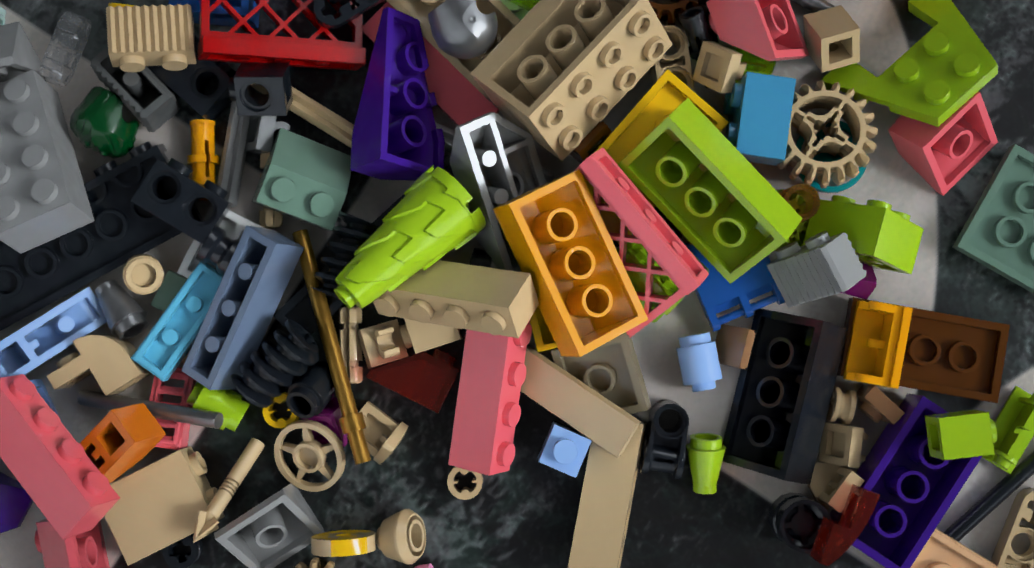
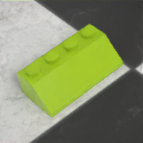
M689 98L682 102L618 164L632 182L730 284L784 244L803 219Z

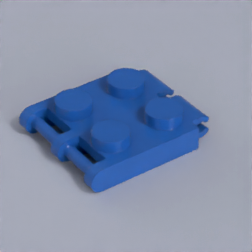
M688 242L685 243L686 247L709 270V275L695 289V292L713 332L720 330L722 324L744 316L746 319L754 316L753 311L775 302L778 305L785 303L767 267V264L771 262L769 256H766L730 284L694 245H690ZM772 291L773 295L750 304L749 300ZM734 306H740V309L717 318L716 314Z

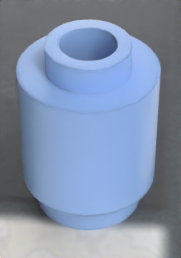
M710 332L679 337L680 347L676 348L683 386L691 385L693 392L716 388L715 381L723 377L716 342L711 341Z

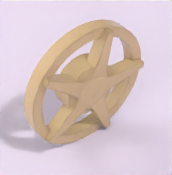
M304 419L292 422L279 433L274 444V458L279 471L288 482L305 491L319 492L330 488L342 476L346 464L343 442L339 440L331 429L317 421ZM302 428L303 441L301 443L292 444L284 442L285 437L290 431ZM312 430L323 435L330 443L322 445L317 440H314ZM332 450L335 451L337 458L335 473L326 462L327 453ZM283 451L292 454L293 462L299 469L297 476L288 467ZM318 470L328 481L312 483L302 478L306 473H314Z

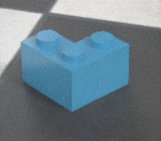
M746 72L738 83H734L732 93H726L723 114L729 115V123L727 124L725 137L749 162L776 166L785 160L796 84L795 78Z

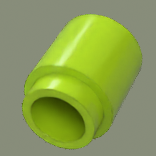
M198 382L186 403L193 406L192 408L222 413L223 424L219 429L224 431L226 427L235 432L250 403L242 400L243 396L231 389L209 390Z

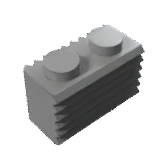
M827 231L818 233L804 242L805 246L802 247L799 246L797 241L789 243L775 252L777 258L767 264L788 308L840 292L843 293L866 277V270L862 269L863 263L859 262V256L855 254V249L851 247L852 242L848 240V234L844 232L832 237L829 236Z

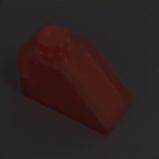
M436 348L433 354L426 351L371 369L366 378L439 413L461 368L454 365L457 358Z

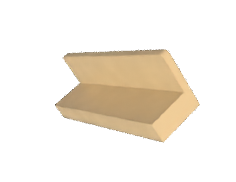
M640 423L622 455L617 458L595 442H591L568 568H620L647 423Z

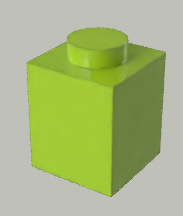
M966 410L925 415L931 457L941 460L995 455L993 443L997 441V429L994 421L990 418L989 412Z

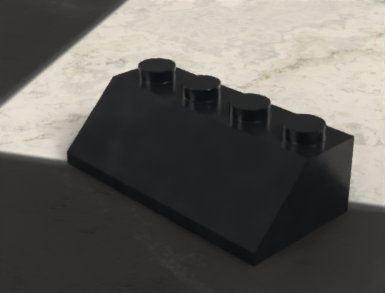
M760 308L755 311L751 330H755L756 334L748 367L740 370L722 445L726 446L723 462L784 481L810 485L848 329L823 320Z

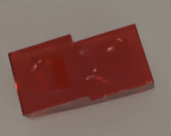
M853 484L840 522L823 517L810 556L820 564L829 566L843 555L865 528L875 510L880 494Z

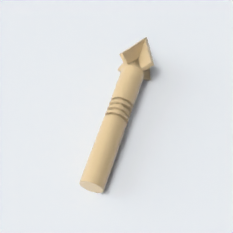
M251 438L204 511H197L193 543L219 529V517L265 447L260 440Z

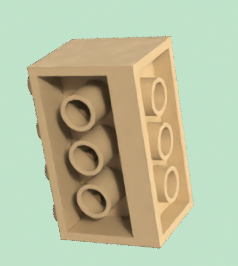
M540 0L470 74L507 120L530 133L533 140L563 161L579 146L591 130L608 115L609 111L626 93L635 87L644 74L664 56L665 52L673 44L649 0Z

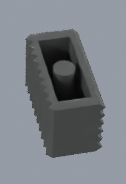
M108 47L91 59L90 66L99 80L111 92L119 96L127 110H130L132 115H135L137 120L147 128L148 132H155L181 109L174 97L175 95L147 66L140 72H125L120 67H112Z

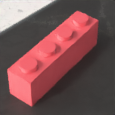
M530 320L519 338L492 335L466 329L448 465L488 476L510 470V465L515 457V445L513 444L515 427L521 415V407L519 405L520 391L526 378V366L524 364L526 348L532 336Z
M24 374L1 377L0 458L62 540L92 530L120 497L111 487L108 479L87 456L82 445L66 429L57 413L49 407L38 393L36 386Z

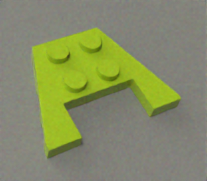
M909 0V12L933 27L928 33L878 77L858 63L833 69L821 80H823L826 90H830L834 83L839 82V91L846 93L849 89L854 88V100L866 99L867 103L872 101L889 107L890 112L939 127L998 74V64L952 0Z

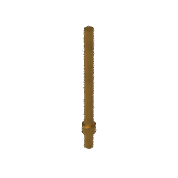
M298 230L293 232L292 235L294 242L304 247L299 261L342 418L339 419L343 435L347 434L355 465L371 461L363 429L366 428L363 413H358L326 294L311 288L322 287L323 284L314 277L315 272H319L308 230Z

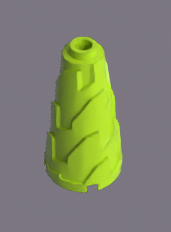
M434 165L427 169L404 192L405 197L382 219L384 223L355 251V257L335 278L338 287L334 289V292L349 309L354 305L362 309L385 292L394 291L422 268L425 271L453 248L458 250L486 227V220L480 207L473 213H470L468 203L473 197L447 171L439 166L434 169Z

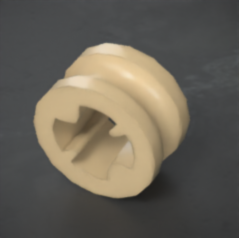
M834 387L826 418L827 421L835 422L836 419H840L842 424L846 425L852 422L857 402L855 390L848 389L843 393L841 388Z
M453 467L447 479L448 489L451 494L462 500L472 499L478 495L483 484L482 474L470 471L476 477L472 480V483H477L472 490L468 487L459 490L455 485L459 479H454L458 472L465 475L469 470Z

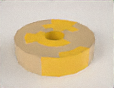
M338 530L311 536V553L315 556L344 557L366 554L376 550V532L370 530Z

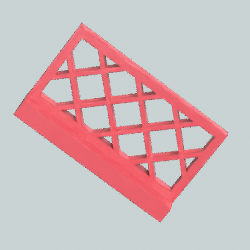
M602 147L587 157L575 170L580 169L582 175L594 187L593 199L599 213H601V210L615 212L620 218V233L609 232L612 240L620 241L619 256L627 271L646 273L645 293L637 291L636 293L639 300L645 301L644 311L649 320L627 331V335L631 338L685 295H689L697 289L709 273ZM601 197L606 203H601ZM628 229L631 231L633 235L628 234ZM627 242L641 244L647 250V265L626 262ZM654 260L660 267L654 266ZM654 274L668 276L678 287V290L670 296L652 294ZM652 302L660 303L651 310Z

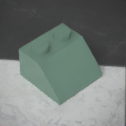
M279 128L252 202L324 230L332 231L348 192L352 172L350 170L351 156Z

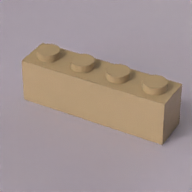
M438 260L425 271L422 268L394 291H387L373 301L378 314L388 317L404 318L422 323H432L513 338L520 337L539 305L530 273Z

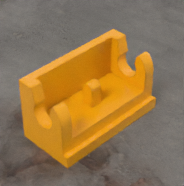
M857 301L843 379L887 388H899L913 308L876 301Z

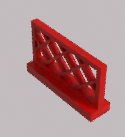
M200 0L198 60L238 63H289V66L352 71H357L366 64V48H362L363 14L348 22L352 27V42L338 41L327 28L321 26L316 21L314 14L307 7L314 0H307L305 3L301 0H291L298 9L285 21L267 4L270 0H254L258 5L244 18L227 0H217L211 6L210 0ZM327 0L332 5V7L337 11V13L333 17L335 19L338 18V12L342 5L339 2L336 4H332L329 0ZM349 1L350 6L352 5V10L357 8V6ZM220 5L237 22L228 32L210 31V14ZM261 8L278 26L270 35H258L247 23ZM301 12L318 29L310 38H299L288 26ZM240 27H242V28L246 31V33H235V32H236ZM282 30L288 37L275 35ZM320 34H322L327 40H321V39H315V38H316L317 36H319Z

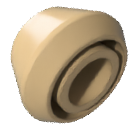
M403 509L384 519L376 532V544L379 550L387 558L407 565L414 564L423 555L426 547V529L422 518L411 509Z

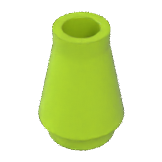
M712 433L690 435V443L686 444L693 480V492L698 494H714L717 492V482L726 446L722 445V436Z

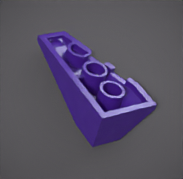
M386 7L382 11L352 132L350 170L380 180L416 181L432 165H434V169L437 166L444 169L445 140L442 128L437 129L432 109V107L437 105L435 92L429 93L425 70L429 67L420 21L390 7Z

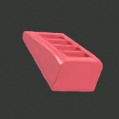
M177 367L170 379L185 380L183 388L164 386L165 382L154 375L149 401L192 408L193 406L186 403L196 385V380L182 372V367ZM163 394L182 396L181 402H163ZM155 418L161 427L175 429L174 436L165 435L155 447L174 450L188 447L190 424Z

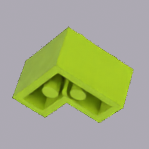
M833 195L831 201L815 199L804 242L824 231H827L830 237L844 232L848 234V240L852 242L851 247L855 249V254L859 256V261L876 269L912 275L924 229L911 222L910 215L891 210L892 205L889 203L870 199L867 200L866 205L856 204L854 199Z

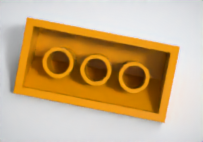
M580 169L493 208L494 214L521 271L531 274L539 301L538 307L561 356L582 357L649 320Z

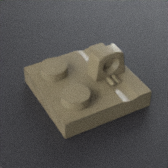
M626 332L582 357L561 356L558 348L551 350L553 361L556 365L629 414L647 411L651 407L632 337L630 338Z

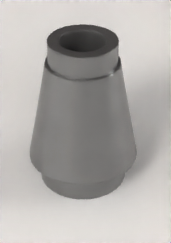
M108 280L96 288L95 294L98 297L111 334L117 335L120 340H127L138 335L148 326V321L145 318L147 312L116 280Z

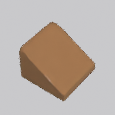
M725 324L721 325L715 340L720 364L738 369L747 368L756 334L755 330Z

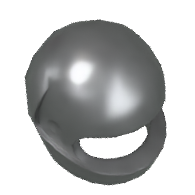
M446 0L428 14L432 36L438 47L446 54L455 58L472 59L482 55L491 47L497 35L498 20L496 13H481L476 6V0Z

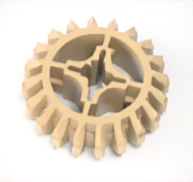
M823 80L816 83L814 91L805 83L801 85L799 94L794 92L785 160L777 165L781 170L789 165L793 168L789 176L791 180H795L801 173L805 175V186H810L814 179L818 178L820 187L827 188L830 177L839 186L845 182V175L855 178L860 172L858 166L866 167L870 158L867 154L873 153L877 146L870 139L878 134V128L868 125L875 118L874 113H862L863 108L867 104L866 99L859 100L856 103L852 100L855 94L854 88L849 89L844 95L839 93V82L834 83L830 90H826V86ZM812 108L831 110L825 115H815L810 111L807 114L803 112ZM841 117L850 128L852 143L848 141L849 136L842 132L839 121ZM828 123H831L827 130L828 135L823 140L821 139L814 147L813 143L817 138L816 133L820 132L821 129L823 130ZM791 125L797 128L796 133L802 136L805 141L803 152L797 148L793 141ZM820 153H828L834 157L838 154L842 157V159L832 162L813 160Z

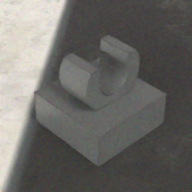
M250 116L244 152L253 154L271 152L275 141L274 132L279 130V128L290 130V125L284 121L276 122L277 116Z

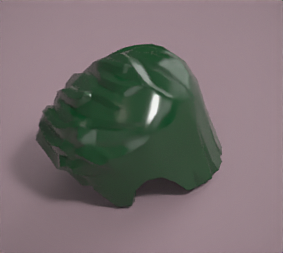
M95 86L90 90L70 118V128L79 138L80 143L84 144V147L92 148L103 157L109 156L112 159L124 157L130 150L134 149L139 123L135 119L131 122H125L122 118V100L115 93L100 86Z

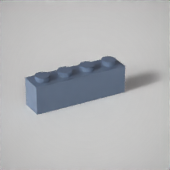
M246 225L183 365L182 372L209 390L236 389L231 375L238 374L243 377L239 364L242 361L252 363L250 354L253 351H257L304 250L303 246L276 230Z

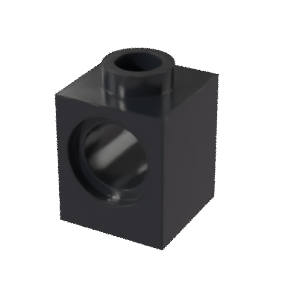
M289 63L240 64L234 77L229 79V96L231 101H236L238 116H287L293 101ZM251 84L264 86L268 94L257 93Z

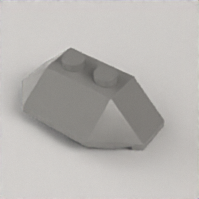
M489 112L456 126L450 165L455 179L473 197L468 203L470 213H473L480 207L485 217L486 227L475 236L477 241L492 258L491 260L498 269L522 272L494 214L493 208L546 184L532 135L505 120L497 113Z

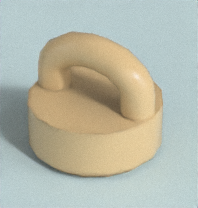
M139 254L127 260L123 266L122 276L129 290L136 294L146 295L159 289L163 283L164 271L156 258L147 254Z

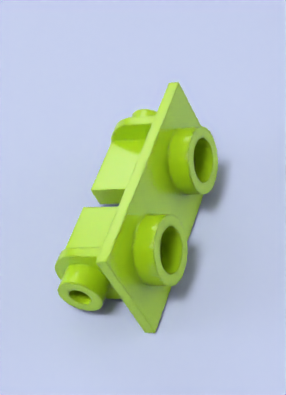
M1017 386L1012 390L994 421L997 429V441L993 443L995 455L982 456V458L1008 474L1012 473L1034 436V393L1031 395Z

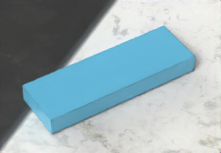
M199 262L131 357L133 361L163 382L168 381L196 339L223 278L222 275L216 272V268L209 263L203 264Z

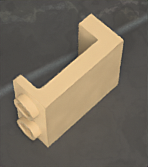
M191 446L180 449L110 484L120 499L104 517L128 566L193 534L197 511H204L218 489L216 487L211 488L205 473L208 472L204 458L198 451L194 452ZM224 513L221 514L218 521L225 517Z

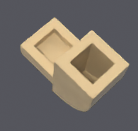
M87 335L73 340L81 355L78 352H74L65 356L56 363L58 369L46 377L54 390L70 388L93 374L105 396L120 394L152 373L131 359L137 349L129 341L120 340L118 336Z

